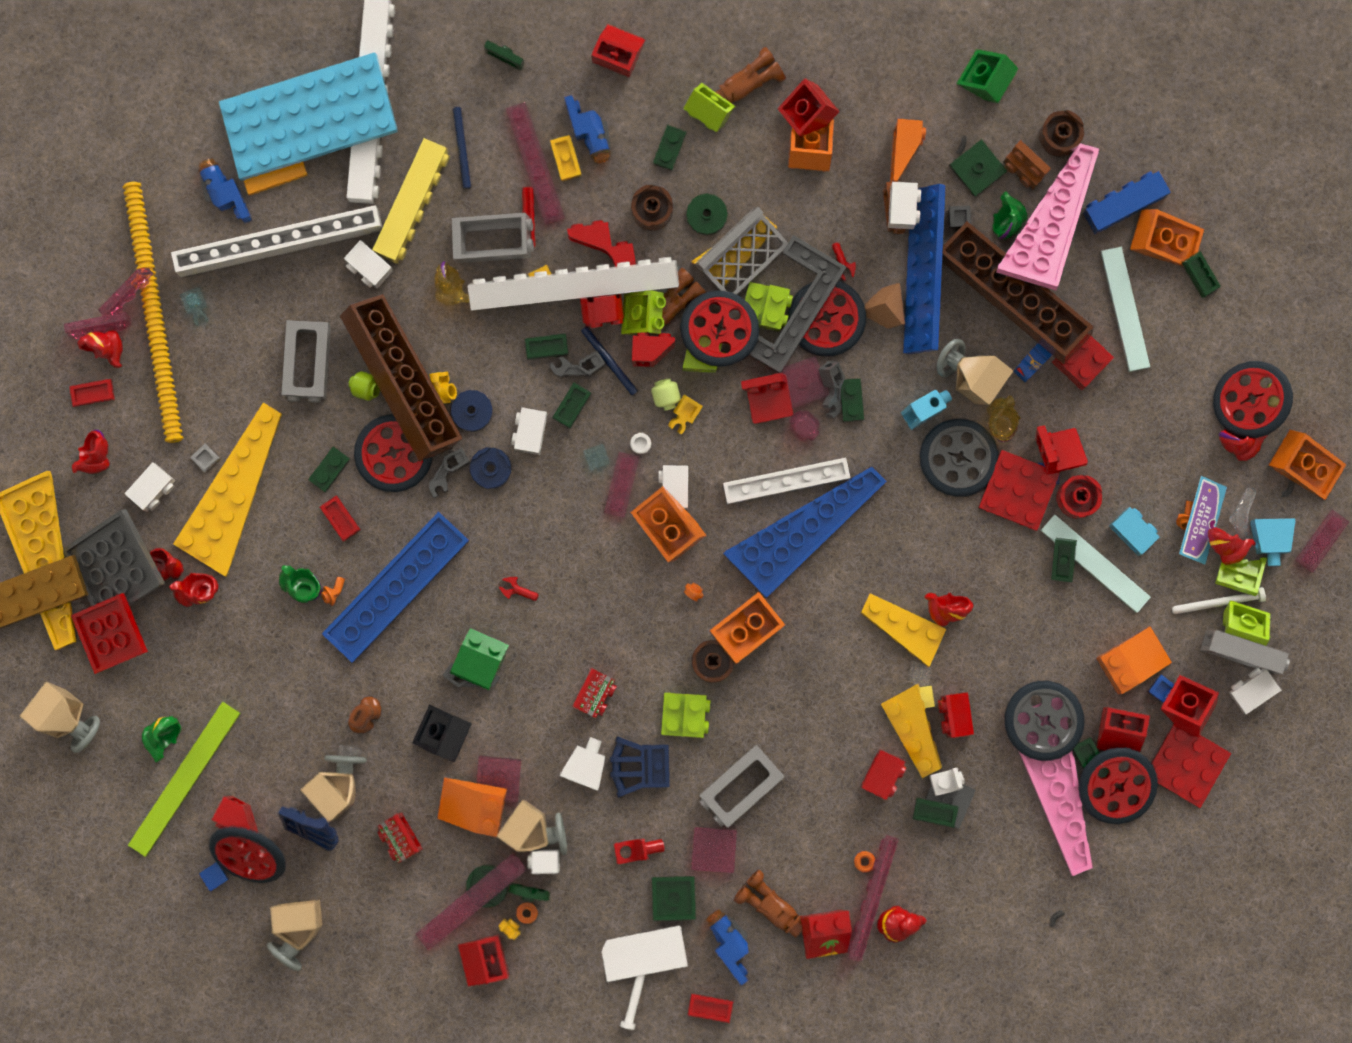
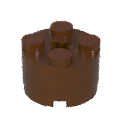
M1072 111L1053 112L1047 117L1040 129L1039 141L1041 146L1047 153L1053 156L1064 157L1070 155L1083 140V121ZM1061 131L1065 133L1062 136L1059 134Z
M645 185L639 188L631 202V212L635 223L647 231H656L664 228L670 222L673 214V202L669 192L663 187ZM648 206H656V210H649Z
M708 640L701 643L695 649L692 656V668L695 674L705 682L717 683L726 679L734 667V661L717 640ZM709 656L711 658H714L716 656L718 658V666L712 665L710 667L708 665L709 660L707 658Z

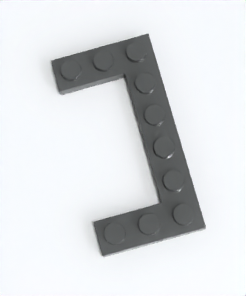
M794 235L782 254L817 276L775 343L772 344L758 336V341L749 354L778 373H781L847 269L843 264ZM736 330L734 332L736 339L741 340L746 337L743 330Z

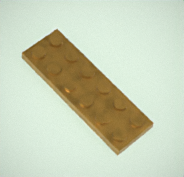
M71 555L0 582V629L88 596L76 556Z

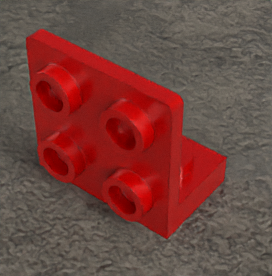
M777 373L741 381L742 390L747 391L752 422L754 424L794 415L787 376L785 374Z
M1045 425L1037 427L1035 440L1047 475L1088 464L1076 428L1051 433L1047 432Z

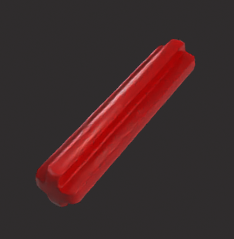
M523 187V213H526L533 221V231H530V239H533L535 247L534 190L532 187Z

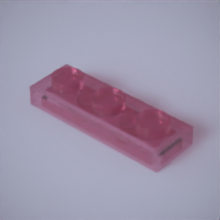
M149 268L137 269L98 309L103 316L119 314L123 310L122 306L134 299L135 293L149 283L148 279L153 275V272Z
M126 312L65 323L64 330L70 338L80 339V337L91 332L105 333L106 330L111 329L121 331L126 329V326H131L132 324L130 316Z
M619 452L604 513L625 518L639 456Z
M1330 510L1295 561L1311 573L1314 572L1349 521L1334 510Z

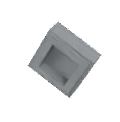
M206 443L190 457L204 473L220 460L218 455Z

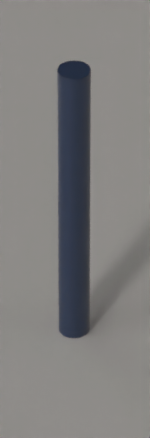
M454 107L453 115L463 189L471 188L462 112L461 107Z
M588 326L584 327L581 330L582 334L593 348L598 351L602 359L631 396L637 393L636 387Z

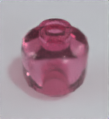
M807 410L797 411L789 420L790 431L800 441L808 439L812 441L820 433L818 431L820 422Z

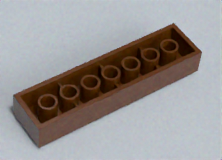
M966 221L943 245L942 263L1062 364H1065L1092 336L1094 326L1048 288L997 273L998 265L1002 262L1006 253Z
M381 294L350 305L340 315V318L419 462L453 448L462 440V437L384 295Z

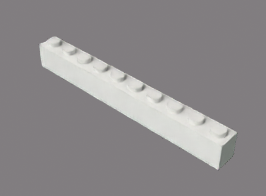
M364 0L359 57L375 52L378 56L385 82V77H389V65H386L387 57H391V45H388V39L393 36V25H390V17H394L395 5H392L391 0ZM380 138L351 146L347 199L349 202L374 204V198H378L379 186H376V178H380L381 167L377 165L378 158L382 157V145H379Z
M375 205L174 251L171 254L175 272L180 277L380 232L383 227L379 210Z
M671 257L659 258V262L651 263L650 259L639 260L636 265H630V262L617 263V267L610 268L609 264L597 265V269L588 270V266L578 267L575 272L559 269L555 270V274L547 275V271L535 272V276L526 277V273L514 275L513 279H506V276L493 277V281L485 282V278L473 279V283L468 285L471 310L674 288L679 286L677 261L671 260Z

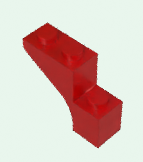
M599 220L587 226L574 224L571 225V228L567 229L570 241L607 254L615 267H617V263L630 262V265H636L633 243L628 244L627 241L616 243V246H612L608 222L604 223L602 220Z

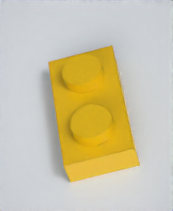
M570 135L550 140L561 180L566 181L582 176Z

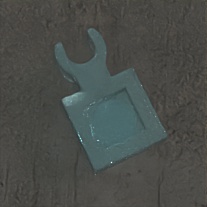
M200 287L180 294L187 314L194 313L193 320L197 326H200L198 323L200 316L204 317L205 322L209 321L207 315L202 311V309L208 306Z

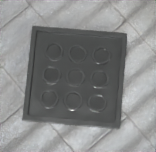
M126 509L120 510L63 548L65 557L76 556L88 592L86 597L91 606L121 593L125 594L128 604L131 606L165 584Z

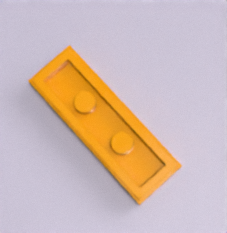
M300 162L243 181L248 195H252L308 176L304 163Z

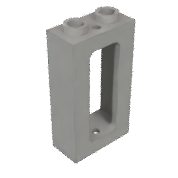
M526 213L452 218L453 259L457 263L531 258V252L534 251L533 239H530V231H533V221ZM521 229L522 244L519 248L466 251L465 235L467 232Z
M286 320L282 396L287 398V401L300 402V398L308 399V402L321 403V399L326 400L331 325L328 322ZM297 332L317 333L314 385L311 388L295 387L293 384Z
M1218 630L1206 631L1200 651L1255 669H1267L1271 674H1283L1288 669L1290 663L1288 653Z
M755 745L699 795L702 798L699 802L707 811L711 809L716 814L713 818L721 827L725 824L728 828L785 776L764 752ZM755 760H759L770 773L769 777L730 812H725L715 801V796Z

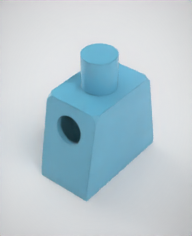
M934 390L909 404L901 414L910 429L913 430L946 409V404L952 401V397L947 390L941 393Z
M1295 519L1251 520L1250 524L1253 539L1256 543V553L1267 554L1268 566H1281L1280 554H1287L1292 550Z

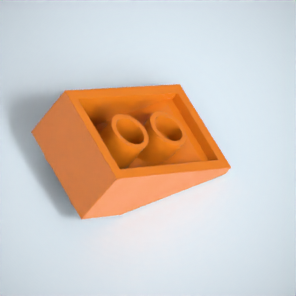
M834 119L826 127L802 137L791 126L788 168L830 171Z
M897 119L893 134L890 182H899L919 146L923 145V140H925L926 128L922 127L923 121Z
M1158 209L1141 210L1130 250L1183 266L1181 262L1198 252L1204 229Z
M1289 430L1269 466L1301 487L1326 500L1346 464L1307 434Z
M661 487L630 512L668 563L678 559L707 536L695 519L664 487Z
M758 592L713 627L710 632L734 663L737 664L780 631L785 624Z
M1151 627L1144 629L1096 658L1117 694L1127 692L1172 663Z
M444 777L437 819L474 833L497 837L501 828L507 789Z

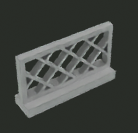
M755 207L694 265L709 278L719 291H726L724 288L725 280H736L735 290L732 293L737 295L785 249L788 242L763 215V211L759 207ZM762 221L766 225V235L755 234V227L758 222ZM744 236L752 237L751 249L740 248L741 239ZM755 237H766L765 249H755ZM769 237L777 238L782 245L777 250H769ZM729 250L737 251L736 263L725 262L726 253ZM740 251H751V264L740 263ZM755 252H765V261L762 264H754ZM713 265H722L721 277H714L708 270ZM725 265H736V278L725 277ZM740 266H750L749 277L739 278Z

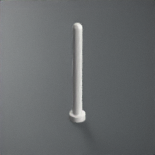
M1260 587L1256 596L1244 593L1172 607V613L1180 614L1225 606L1230 600L1237 603L1253 600L1265 602L1266 594L1264 588Z
M645 975L636 976L625 1021H621L620 1027L630 1030L635 1029L636 1024H633Z

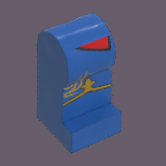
M1037 343L1013 372L1026 382L1052 354Z

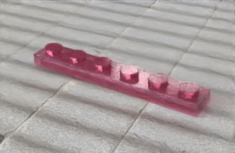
M526 103L506 108L545 225L565 219Z
M886 835L885 839L883 838L880 842L879 850L881 853L879 859H876L873 865L874 876L868 882L866 889L868 895L861 904L860 912H862L860 921L858 920L854 927L856 934L854 941H851L848 947V959L862 961L899 838Z
M514 853L511 854L419 930L416 936L429 951L527 869Z

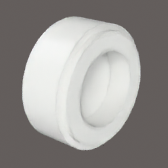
M644 433L635 434L630 441L631 449L637 454L647 453L651 448L649 436Z

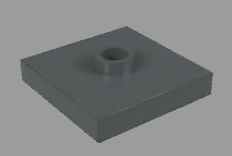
M931 784L925 799L958 806L955 827L960 829L976 790L962 784L963 788L958 791L935 796Z

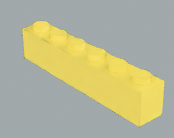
M425 138L423 139L372 251L378 256L398 264L399 259H404L407 252L405 246L408 241H412L416 232L414 226L416 222H421L424 215L422 209L425 203L429 204L433 195L431 189L433 185H438L441 178L439 172L442 166L446 167L450 156L447 155L448 150L446 147Z

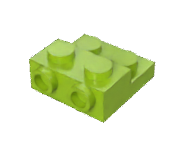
M749 282L745 301L755 311L759 327L778 332L781 331V327H785L788 315H785L786 307H791L793 295H789L790 289Z
M652 290L624 293V318L621 334L637 335V333L645 332L650 333V335H658L661 333V329L664 327L662 311L666 305L664 293Z
M1230 600L1223 612V626H1226L1225 633L1267 646L1270 635V613Z
M664 693L661 735L704 738V734H708L709 721H705V712L710 713V700H706L707 695Z

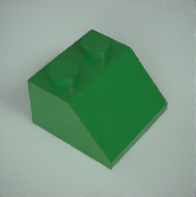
M976 49L956 84L985 101L999 103L1019 68L1005 54Z
M470 628L460 647L450 674L489 690L506 657L509 645Z

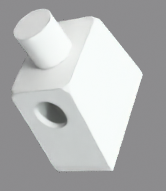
M590 737L586 749L577 746L560 776L598 790L605 756L598 754L602 741Z

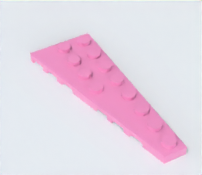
M1080 143L1074 150L1066 165L1047 191V194L1041 200L1011 248L1007 251L1002 262L998 265L997 273L1057 290L1099 149Z
M1060 698L1052 699L1051 706L1053 709L1058 710L1062 707L1063 703ZM1039 703V704H1037V705H1035V706H1033V707H1039V706L1041 705V703ZM1021 712L1018 715L1020 724L1025 725L1029 722L1027 713ZM1047 715L1045 717L1038 716L1042 721L1041 726L1044 724L1052 726L1048 722L1049 717ZM1063 717L1060 720V726L1063 729L1069 728L1068 717ZM1029 732L1026 739L1030 744H1035L1038 736L1035 732ZM1051 734L1048 737L1049 745H1058L1059 738L1057 735ZM1071 751L1062 758L1052 761L1031 759L1019 752L1071 876L1091 869L1092 862L1087 842L1082 802L1079 796V783L1073 752Z

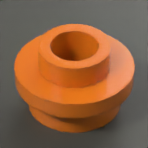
M687 583L685 585L684 593L690 599L697 602L699 598L702 599L704 597L703 589L696 583Z
M861 851L855 856L854 864L860 872L866 873L873 870L876 860L872 853ZM868 858V865L863 866L861 859Z
M525 902L517 908L516 915L520 922L530 924L536 920L538 910L534 904ZM525 909L531 911V915L529 917H525L523 915V911Z

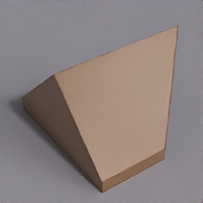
M900 283L882 288L864 305L866 317L887 329L905 324Z

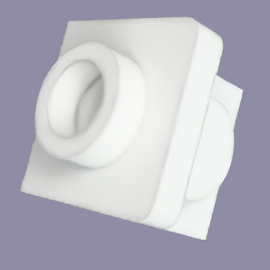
M957 768L929 776L935 796L958 791L963 788L964 778L962 772H958Z

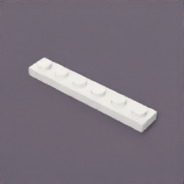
M846 458L726 482L723 483L727 504L850 479V473Z

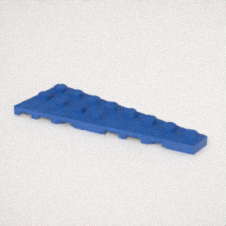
M870 467L726 550L723 554L767 598L887 481L873 467Z

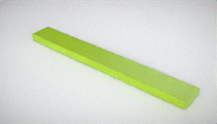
M225 702L221 703L128 846L147 857L241 713Z

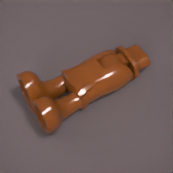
M764 47L759 51V57L754 62L747 64L743 70L729 77L719 86L720 89L716 93L732 104L743 99L753 90L762 87V84L774 79L777 82H783L786 80V76L779 64L775 62L772 53L767 47ZM765 66H769L765 71L758 75V70L762 69Z
M683 267L678 271L679 286L667 288L664 293L666 305L662 311L664 326L682 309L686 308L688 303L701 294L707 293ZM692 284L681 297L678 295L686 286Z
M374 697L363 698L360 705L356 706L350 714L348 721L350 729L358 734L371 731L374 728L371 720H378L381 716L380 702Z
M758 869L746 883L764 897L759 899L746 885H743L733 900L738 904L745 902L756 909V912L763 914L774 926L785 933H791L796 938L802 931L800 915L797 914L790 904L781 899L774 889L771 890L763 881L764 873Z

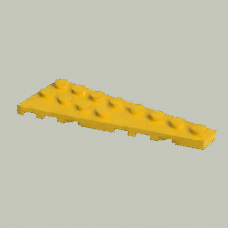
M264 402L173 543V545L227 577L232 560L234 559L235 551L282 415Z
M45 471L0 492V515L23 572L27 573L63 559L64 552L51 471ZM71 602L40 613L55 650L77 642L74 622L71 617L73 615Z

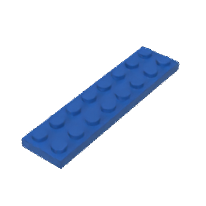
M935 184L917 189L921 190L920 203H917L916 209L920 211V221L916 223L914 229H909L903 351L905 354L938 350L945 185Z
M438 512L328 626L322 635L348 660L354 663L459 553L469 540Z

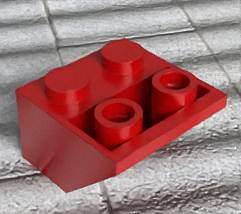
M607 24L592 52V63L630 78L646 39Z
M645 332L637 333V336H633L632 366L654 367L675 348V337H671V334L659 333L658 336H650V333Z
M968 692L941 696V700H938L939 713H943L944 721H941L942 734H946V738L974 735Z
M1109 707L1103 708L1096 744L1097 749L1106 751L1113 748H1129L1140 752L1146 739L1150 716Z
M878 750L860 788L885 800L888 797L892 798L897 789V786L894 785L897 778H902L907 767L904 766L906 761L883 750Z
M232 795L224 796L212 818L213 821L217 822L215 826L220 829L224 827H242L258 832L251 806Z
M500 934L458 944L468 987L507 979L510 976Z

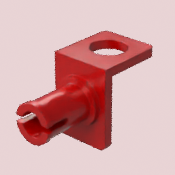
M634 839L614 843L617 864L648 860V855L664 852L663 840L658 839L645 842V839ZM623 846H628L631 849V855L628 858H623L620 855V850Z

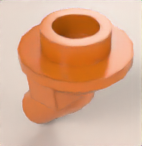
M1186 501L1184 514H1179L1176 524L1183 530H1186L1194 501Z
M337 577L333 589L327 586L323 587L321 596L326 604L335 605L336 598L342 591L345 582L344 578Z

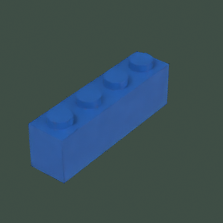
M1150 171L1141 176V180L1137 183L1131 181L1122 186L1123 190L1117 193L1114 190L1106 194L1104 200L1100 202L1094 200L1087 204V209L1083 212V215L1093 233L1097 234L1166 198L1171 192L1160 172L1152 174Z

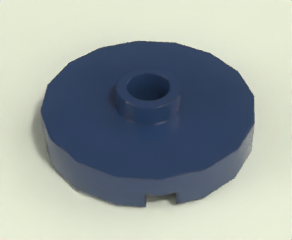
M477 390L461 392L451 405L453 421L459 428L471 432L481 430L487 426L493 413L488 397ZM470 407L475 408V412L473 414L468 413V409Z
M486 447L479 450L472 457L470 474L480 487L496 489L503 486L509 480L511 462L502 450ZM489 465L495 467L493 472L487 471Z

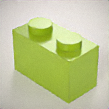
M701 83L693 90L683 109L691 117L697 118L704 123L708 129L717 132L725 125L735 106Z

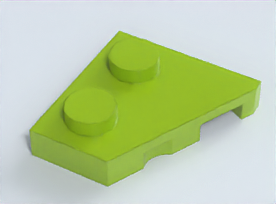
M1263 557L1254 561L1245 559L1232 565H1225L1221 562L1215 584L1256 596L1267 558Z

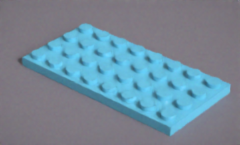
M375 52L219 101L237 173L241 181L398 132L378 56Z

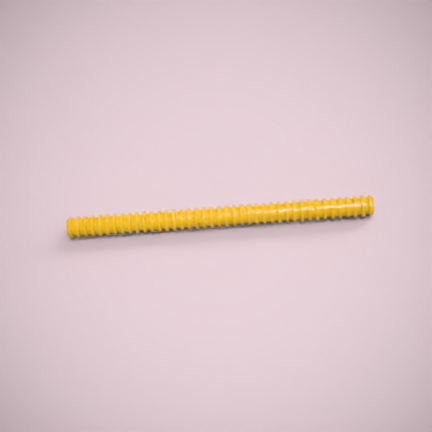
M129 182L123 185V189L125 190L124 196H126L125 202H127L126 208L129 209L127 214L130 215L128 221H131L129 227L132 228L130 233L133 234L131 239L134 240L132 246H135L133 252L136 253L134 258L137 259L135 264L138 265L136 270L139 271L137 276L140 278L138 282L141 284L139 288L142 290L140 294L143 297L141 300L144 303L142 306L145 309L144 315H146V328H148L147 334H149V347L152 348L150 353L153 354L151 359L154 360L152 366H155L153 372H156L154 378L157 379L155 384L158 385L156 391H159L157 397L160 398L158 403L161 404L159 409L162 410L160 413L161 417H163L161 421L164 423L162 427L165 429V442L175 443L182 441L184 438L181 436L183 432L180 429L179 410L176 409L178 404L175 403L177 401V398L174 397L176 391H173L175 385H172L174 379L171 378L173 372H170L172 366L169 365L171 360L168 359L170 354L167 353L169 348L166 346L168 342L165 340L167 338L166 334H164L166 330L163 326L165 324L162 321L163 315H161L162 309H160L159 290L156 289L158 288V284L155 283L157 278L154 277L156 271H153L155 265L152 264L154 259L151 258L153 252H150L152 246L149 245L151 240L148 239L150 234L147 233L149 228L146 227L148 222L145 220L147 216L144 214L146 210L143 208L145 204L142 202L144 199L141 195L143 192L140 189L142 186L139 182Z

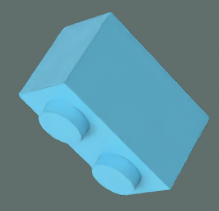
M1129 507L1109 527L1137 556H1140L1159 538L1156 534L1158 531L1152 524H1146L1142 520L1143 516L1137 509Z

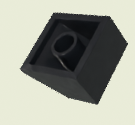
M429 704L412 743L434 755L455 762L472 723Z

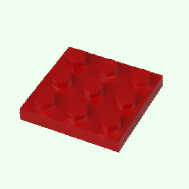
M1001 450L995 470L986 486L978 508L1038 531L1060 472L1047 475L1045 466Z
M124 593L71 615L94 674L148 652Z
M1173 724L1151 763L1156 771L1159 785L1194 806L1201 808L1232 753L1201 735L1198 738Z

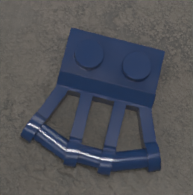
M616 737L615 741L617 743L612 757H610V762H612L610 777H612L618 791L616 793L618 798L640 788L670 787L669 745H640L621 737ZM625 745L641 751V756L621 757ZM620 762H641L642 771L621 772ZM621 777H642V782L625 788Z
M282 806L278 812L285 830L311 841L324 850L332 851L339 843L336 830L329 826L326 818L321 817L318 820L306 817L304 810L301 813L293 807L288 809Z

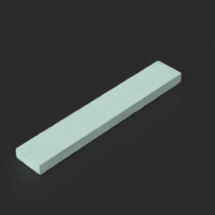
M1122 247L1103 250L1100 254L1128 371L1132 372L1149 368V359Z
M1053 515L1040 530L1054 543L1055 538L1077 540L1075 561L1135 613H1138L1151 598L1056 515Z

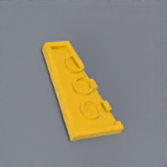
M768 219V221L777 229V226ZM762 221L756 224L755 234L766 235V225ZM744 236L741 239L740 248L751 249L752 237ZM755 237V249H759L763 245L766 237ZM709 250L692 260V263L695 264ZM729 250L726 253L725 262L736 263L737 251ZM740 251V263H747L751 258V251ZM713 265L708 271L714 277H721L722 265ZM725 265V277L733 278L736 275V265ZM725 280V286L730 282V280Z
M870 593L861 614L929 668L946 629Z
M916 684L881 703V706L918 772L924 778L941 769L942 765L931 734V726L925 713V705L919 692V684Z

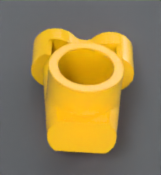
M448 372L429 374L430 380L443 404L451 403V400L456 399L457 390L454 384L449 383Z

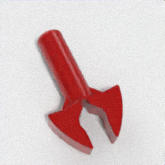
M834 243L832 248L837 261L847 267L853 279L856 270L855 262L848 263L840 243ZM843 274L840 279L846 281V278Z
M518 577L502 579L503 581L510 582L512 587H514V589L509 590L499 587L508 599L513 594H518L533 601L538 599V593L518 586Z

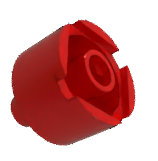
M621 294L580 298L582 320L585 326L596 328L602 327L604 322L611 325L623 323L624 311Z
M1077 475L1069 478L1058 489L1056 497L1058 507L1066 516L1073 519H1082L1090 516L1102 504L1100 484L1094 478L1086 475ZM1079 493L1083 495L1080 501L1076 499Z

